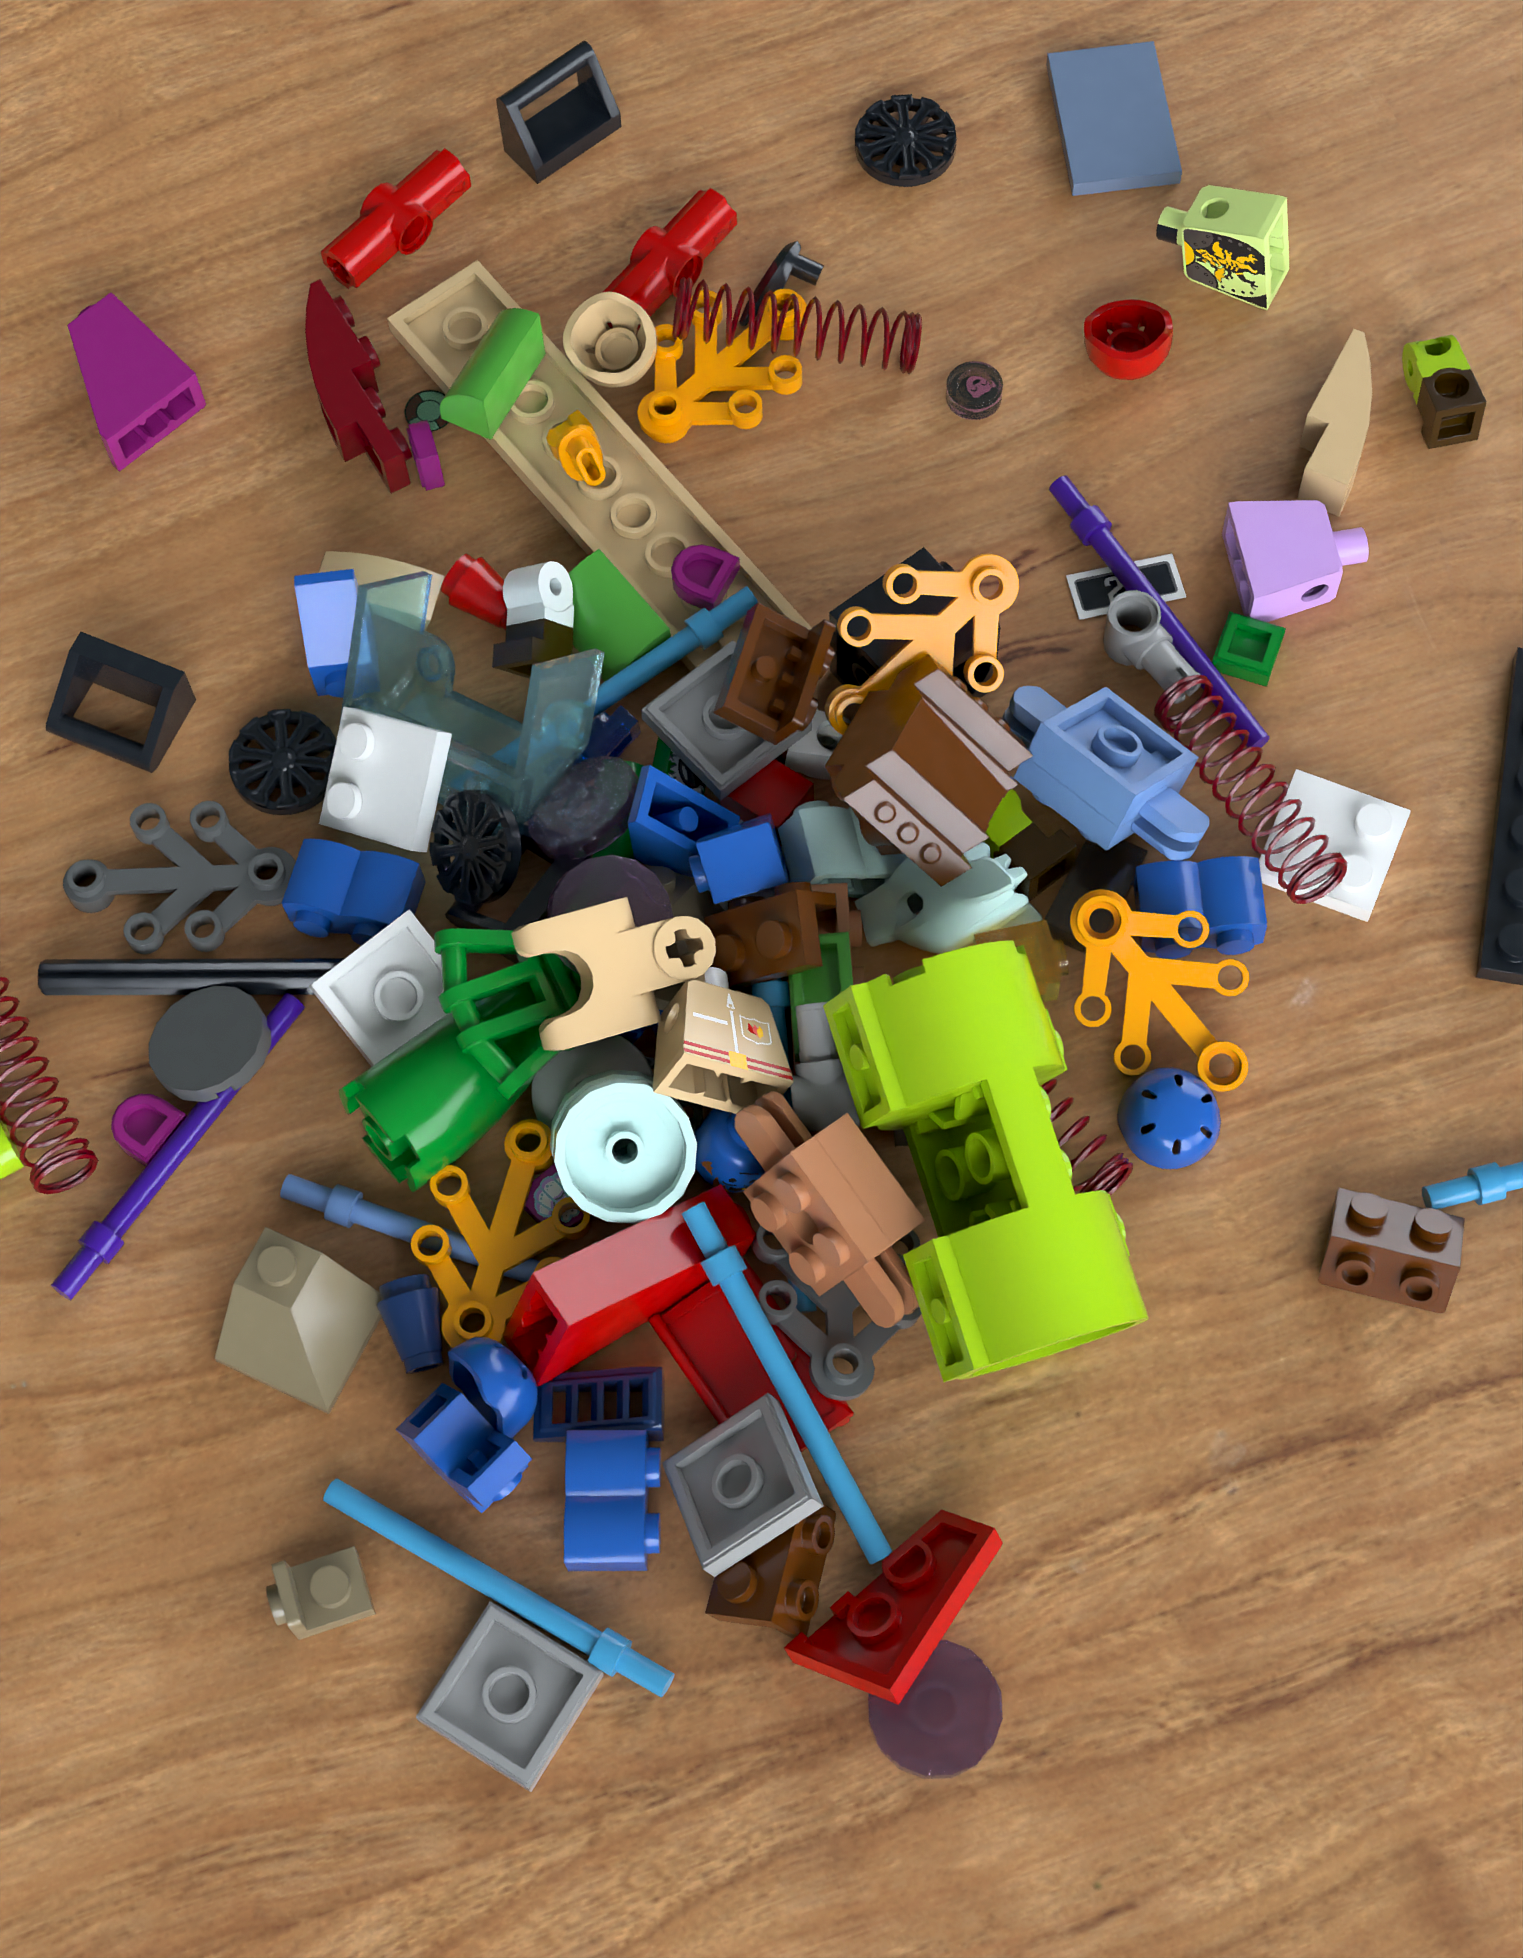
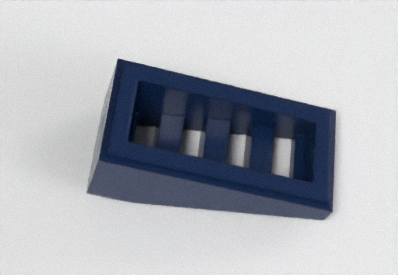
M629 1367L561 1373L547 1383L537 1387L538 1400L533 1423L534 1442H566L567 1430H646L649 1441H664L665 1376L663 1367ZM553 1392H566L565 1423L553 1424ZM579 1392H591V1421L579 1422ZM605 1392H617L616 1419L604 1420ZM630 1392H642V1417L630 1418Z

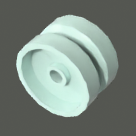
M608 1070L585 1078L564 1096L552 1119L550 1150L563 1189L583 1211L606 1222L637 1223L661 1215L683 1196L695 1172L697 1142L689 1117L676 1098L654 1093L653 1078L638 1071ZM622 1138L634 1141L628 1143L627 1154L616 1156L613 1150V1145L616 1141Z

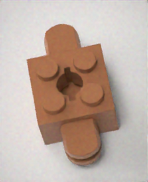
M767 1092L756 1099L755 1104L748 1105L737 1112L734 1118L735 1129L766 1172L743 1192L751 1202V1210L758 1223L767 1231L773 1232L788 1253L791 1268L796 1276L803 1283L810 1285L819 1297L844 1280L872 1321L884 1328L894 1326L903 1318L904 1314L911 1313L918 1308L919 1304L907 1267L891 1245L926 1220L850 1115L846 1113L812 1137L780 1093Z

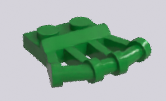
M585 906V907H582V908H579V909H576V910H573V911H577V910H580V909L588 908V906ZM464 928L440 930L434 934V949L437 954L441 955L443 993L438 996V1000L444 1013H452L460 1031L456 1036V1040L461 1052L464 1054L470 1053L500 1084L496 1090L509 1101L556 1055L562 1051H571L576 1047L560 1051L544 1050L541 1045L518 1066L494 1041L541 1025L544 1020L559 1016L570 1010L578 1001L581 990L580 975L573 963L566 957L558 954L548 953L528 958L520 956L515 949L511 935L514 930ZM468 953L516 954L520 962L519 964L467 981L466 954ZM527 983L530 984L538 1003L483 1022L475 1004L476 1001Z

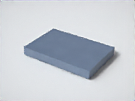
M1154 41L1047 53L1046 67L1072 196L1180 184L1182 169Z

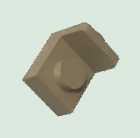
M355 1546L290 1567L285 1560L271 1564L276 1584L267 1586L266 1593L272 1615L277 1625L287 1623L289 1629L299 1640L376 1614L360 1556Z

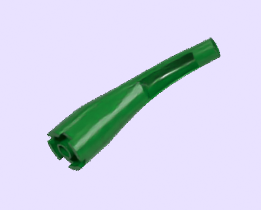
M612 761L602 766L593 812V822L601 828L593 857L582 882L563 914L585 906L591 907L612 901L614 893L640 871L642 862L634 859L628 820L641 768L644 765L632 761ZM529 983L475 1002L483 1022L538 1003ZM448 1013L339 1089L341 1103L346 1113L349 1115L360 1107L365 1116L362 1124L367 1135L362 1137L367 1147L399 1184L408 1178L407 1184L412 1192H415L429 1182L431 1177L444 1167L452 1165L503 1117L534 1079L533 1077L515 1096L507 1101L496 1090L500 1084L470 1053L464 1054L461 1052L456 1040V1036L460 1031L452 1013ZM540 1025L494 1042L519 1066L542 1045L539 1035Z

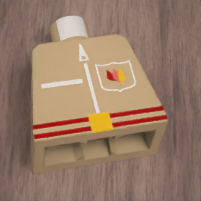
M709 967L704 974L686 981L661 1013L662 1021L658 1022L653 1076L654 1093L737 1114L744 1107L755 1104L756 1099L765 1093L773 1091L783 1095L792 1085L793 1076L769 1004L762 998L729 989L728 976L722 969Z

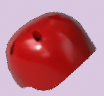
M1128 299L1110 302L1100 306L1085 318L1084 343L1089 359L1103 374L1114 379L1136 380L1152 374L1166 359L1172 345L1173 324L1170 313L1148 301ZM1107 330H1111L1113 333L1110 335Z

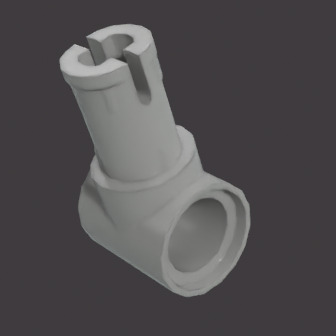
M1138 590L1125 591L1118 594L1109 605L1103 637L1104 649L1111 659L1126 666L1134 665L1139 670L1145 669L1164 691L1173 683L1186 676L1201 675L1190 666L1171 644L1173 641L1172 636L1160 624V606L1152 596ZM1135 625L1140 627L1142 630L1137 632H1131L1125 630L1121 626ZM1201 683L1192 686L1185 693L1190 697L1198 690ZM1182 693L1174 703L1178 704L1184 701L1185 694Z
M827 1002L810 1003L795 1007L800 1064L795 1065L796 1075H792L793 1083L790 1086L792 1109L809 1132L822 1131L846 1113L860 1127V1120L823 1005Z

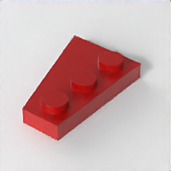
M941 1509L882 1561L883 1572L856 1596L847 1591L829 1607L833 1616L810 1637L801 1632L784 1649L792 1662L899 1705L1003 1542L994 1527Z

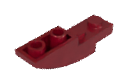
M321 279L310 284L306 305L305 335L308 360L323 416L332 439L344 461L347 462L366 453L392 494L411 484L406 461L412 458L411 450L399 428L395 427L389 430L383 421V418L386 417V412L377 394L379 389L374 369L380 367L381 364L372 343L367 336L357 338L352 330V327H355V322L346 302L340 295L332 298Z

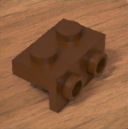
M760 603L754 605L747 611L713 713L774 745H777L797 730L800 732L804 731L812 721L817 710L818 700L813 695L818 680L825 675L834 657L835 649L830 646L836 625L824 619L809 630Z
M791 882L775 886L773 888L774 896L766 899L762 896H747L728 901V910L704 917V924L710 928L715 938L716 954L710 967H716L725 971L728 976L729 989L736 991L750 987L753 984L768 982L823 966L816 913L837 907L836 894L812 891V886L809 882Z
M1338 1187L1332 1206L1327 1247L1319 1270L1318 1281L1323 1285L1435 1313H1444L1461 1266L1465 1218L1446 1214L1434 1208H1421L1384 1199L1372 1193H1359Z
M823 1504L822 1508L714 1577L705 1613L719 1621L775 1628L791 1638H795L801 1632L807 1636L811 1618L815 1615L818 1608V1589L827 1553L831 1550L834 1543L835 1511Z

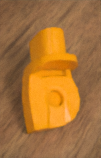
M576 410L568 415L566 421L549 430L546 437L547 443L553 456L560 461L563 469L572 479L577 481L584 480L588 485L596 486L603 482L606 475L603 467L601 446L592 424L579 410Z

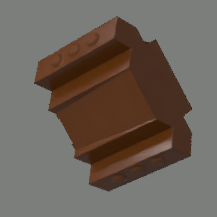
M927 654L900 671L889 690L868 692L825 764V768L830 774L835 794L840 800L849 804L858 818L861 834L865 841L871 846H876L881 855L905 854L942 887L972 868L964 853L989 838L986 833L989 827L988 823L1002 798L1006 796L1009 790L1018 785L1009 771L1033 755L1023 741L1010 730V726L1006 721L990 712L988 705L981 698L974 697L958 677L951 676Z

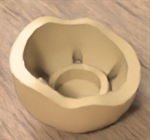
M602 292L584 301L570 316L563 333V346L571 363L585 378L605 387H624L637 382L651 367L657 352V335L653 322L641 306L619 293ZM607 323H612L613 328L607 330ZM640 324V329L636 335L638 325ZM592 349L595 351V354L588 353L586 350Z

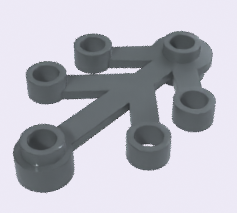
M204 801L197 804L190 813V823L196 836L205 842H215L236 863L235 865H212L170 827L168 818L159 805L145 803L135 808L130 816L131 828L140 842L155 846L177 867L107 869L100 861L92 859L80 860L67 870L63 879V888L72 905L85 913H96L104 910L111 904L116 895L173 893L151 914L146 912L137 913L126 921L123 930L124 936L131 949L139 954H151L157 951L164 942V936L213 891L234 890L213 912L209 910L194 912L185 922V934L192 947L201 952H210L217 949L223 943L225 933L257 904L276 906L282 903L296 862L283 849L277 847L257 849L230 825L226 812L219 803ZM207 816L219 817L217 824L212 827L204 828L200 826L202 820ZM149 818L159 819V823L155 828L150 830L141 829V825L145 820ZM266 869H278L276 875L271 879L261 880L257 878ZM96 875V879L91 885L87 887L77 886L83 878ZM210 924L215 926L213 933L208 937L199 938L195 936L197 929L202 925ZM143 927L154 928L149 938L145 940L134 939L139 929Z
M760 1226L752 1243L754 1254L762 1262L773 1264L825 1313L826 1334L795 1308L797 1305L796 1291L790 1284L782 1280L767 1282L762 1286L757 1296V1300L768 1321L772 1325H777L810 1357L809 1375L814 1386L822 1395L839 1401H848L861 1396L868 1389L874 1377L875 1367L872 1357L900 1329L910 1328L917 1322L922 1314L920 1307L916 1308L912 1314L904 1315L892 1327L884 1328L872 1321L854 1337L852 1312L860 1303L844 1280L819 1297L810 1285L803 1283L796 1276L791 1268L789 1255L784 1248L774 1250L764 1243V1236L774 1234ZM913 1230L899 1240L908 1247V1251L920 1246L919 1237ZM897 1254L905 1264L903 1255ZM768 1295H778L783 1298L787 1308L784 1310L772 1309L767 1304L765 1297ZM842 1358L848 1361L853 1367V1373L843 1374L838 1372L833 1365V1359Z

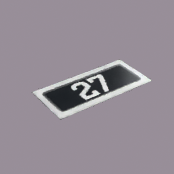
M1172 553L1134 561L1165 602L1186 598ZM1108 567L1066 575L1079 620L1107 614L1111 601L1118 594L1126 591Z

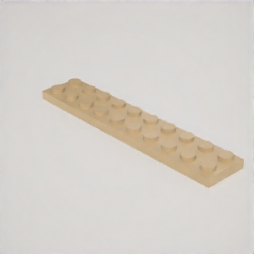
M477 260L388 317L387 321L390 332L446 394L498 313L505 309L521 307ZM542 332L546 353L493 438L491 440L485 439L589 556L600 549L670 628L671 637L686 627L684 622L686 619L701 610V608L688 604L679 598L674 591L671 574L673 560L680 551L690 546L701 544L718 548L740 558V569L721 603L747 586L756 597L758 603L809 630L812 629ZM576 410H579L592 424L601 446L603 467L606 475L603 482L596 486H590L584 480L577 481L572 479L565 472L560 461L553 456L547 443L546 437L549 430L566 421L568 415ZM746 615L722 631L724 637L709 648L703 650L699 646L680 660L692 671L732 640L737 644Z

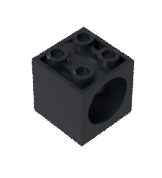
M925 547L900 563L907 564L920 571H955L945 561L938 563ZM909 573L899 574L893 581V590L896 594H906L913 586V578ZM882 575L829 612V621L836 625L830 646L835 649L830 672L842 685L861 686L909 641L903 639H873L868 645L862 647L848 644L840 636L837 628L838 619L846 609L857 606L868 610L870 613L938 614L955 597L920 595L911 603L900 604L892 600L885 593L883 588L884 575ZM853 617L847 625L848 635L852 637L863 635L868 627L866 617ZM972 617L955 633L952 676L958 677L974 697L981 698L987 693L979 692L971 687L965 680L963 673L964 665L973 653ZM998 621L997 652H996V659H997V660H998L999 637H1000V630H1001L999 621ZM989 662L979 664L974 671L975 681L979 683L988 681L993 675V666Z

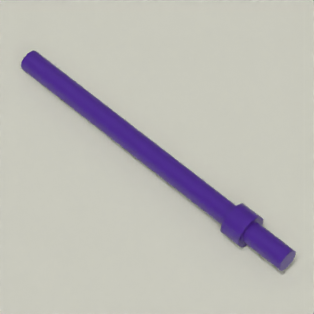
M1065 475L1056 479L1050 485L1049 491L1071 518L1070 528L1084 546L1092 545L1126 591L1138 590L1145 592L1157 601L1161 611L1160 624L1172 636L1173 641L1171 644L1196 672L1210 680L1213 684L1212 696H1221L1224 699L1220 713H1234L1237 716L1233 730H1247L1250 733L1248 743L1246 744L1247 748L1263 747L1270 739L1269 735L1110 532L1112 523L1097 505H1089L1068 476ZM1201 684L1200 686L1203 689V691L1205 688V684ZM1212 700L1213 704L1217 708L1219 702L1217 700ZM1225 717L1226 721L1230 724L1232 719ZM1238 734L1240 739L1243 741L1245 736L1243 734Z
M289 993L284 994L267 1016V1026L271 1030V1046L268 1054L305 1009V1006ZM229 1087L225 1091L216 1093L219 1096L218 1099L198 1102L103 1221L101 1223L94 1221L78 1240L82 1247L51 1284L59 1294L68 1300H72L102 1262L110 1263L125 1244L121 1239L122 1236L242 1087L236 1091Z

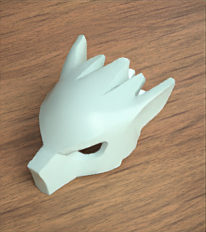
M984 842L964 853L972 868L942 887L907 857L883 885L854 901L857 909L861 910L866 940L871 947L901 940L913 947L937 954L967 947L992 933L1023 931L1043 924L1042 915L1029 903L1027 896L1015 892L1017 886L1028 876L1023 867L1008 869L1011 858L1007 854L994 859L990 858V847Z

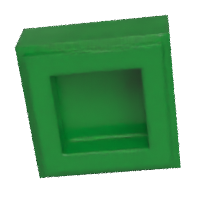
M1229 611L1212 663L1222 674L1267 687L1286 628Z

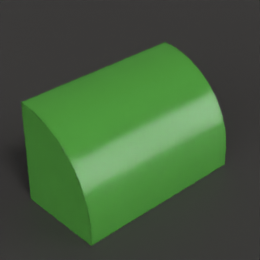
M509 308L498 313L442 399L439 408L441 419L489 440L493 438L546 354L540 315L538 313L521 308Z
M600 549L586 557L569 572L573 588L574 605L573 646L604 682L671 637L670 628Z

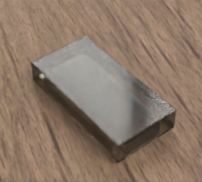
M1086 839L1041 924L1040 934L1086 954V947L1076 940L1071 930L1070 915L1073 906L1084 894L1099 889L1113 891L1126 900L1133 887L1135 868L1145 863L1148 850L1125 840L1105 850L1097 843ZM1102 908L1094 910L1089 918L1091 928L1098 933L1109 931L1113 925L1112 914Z

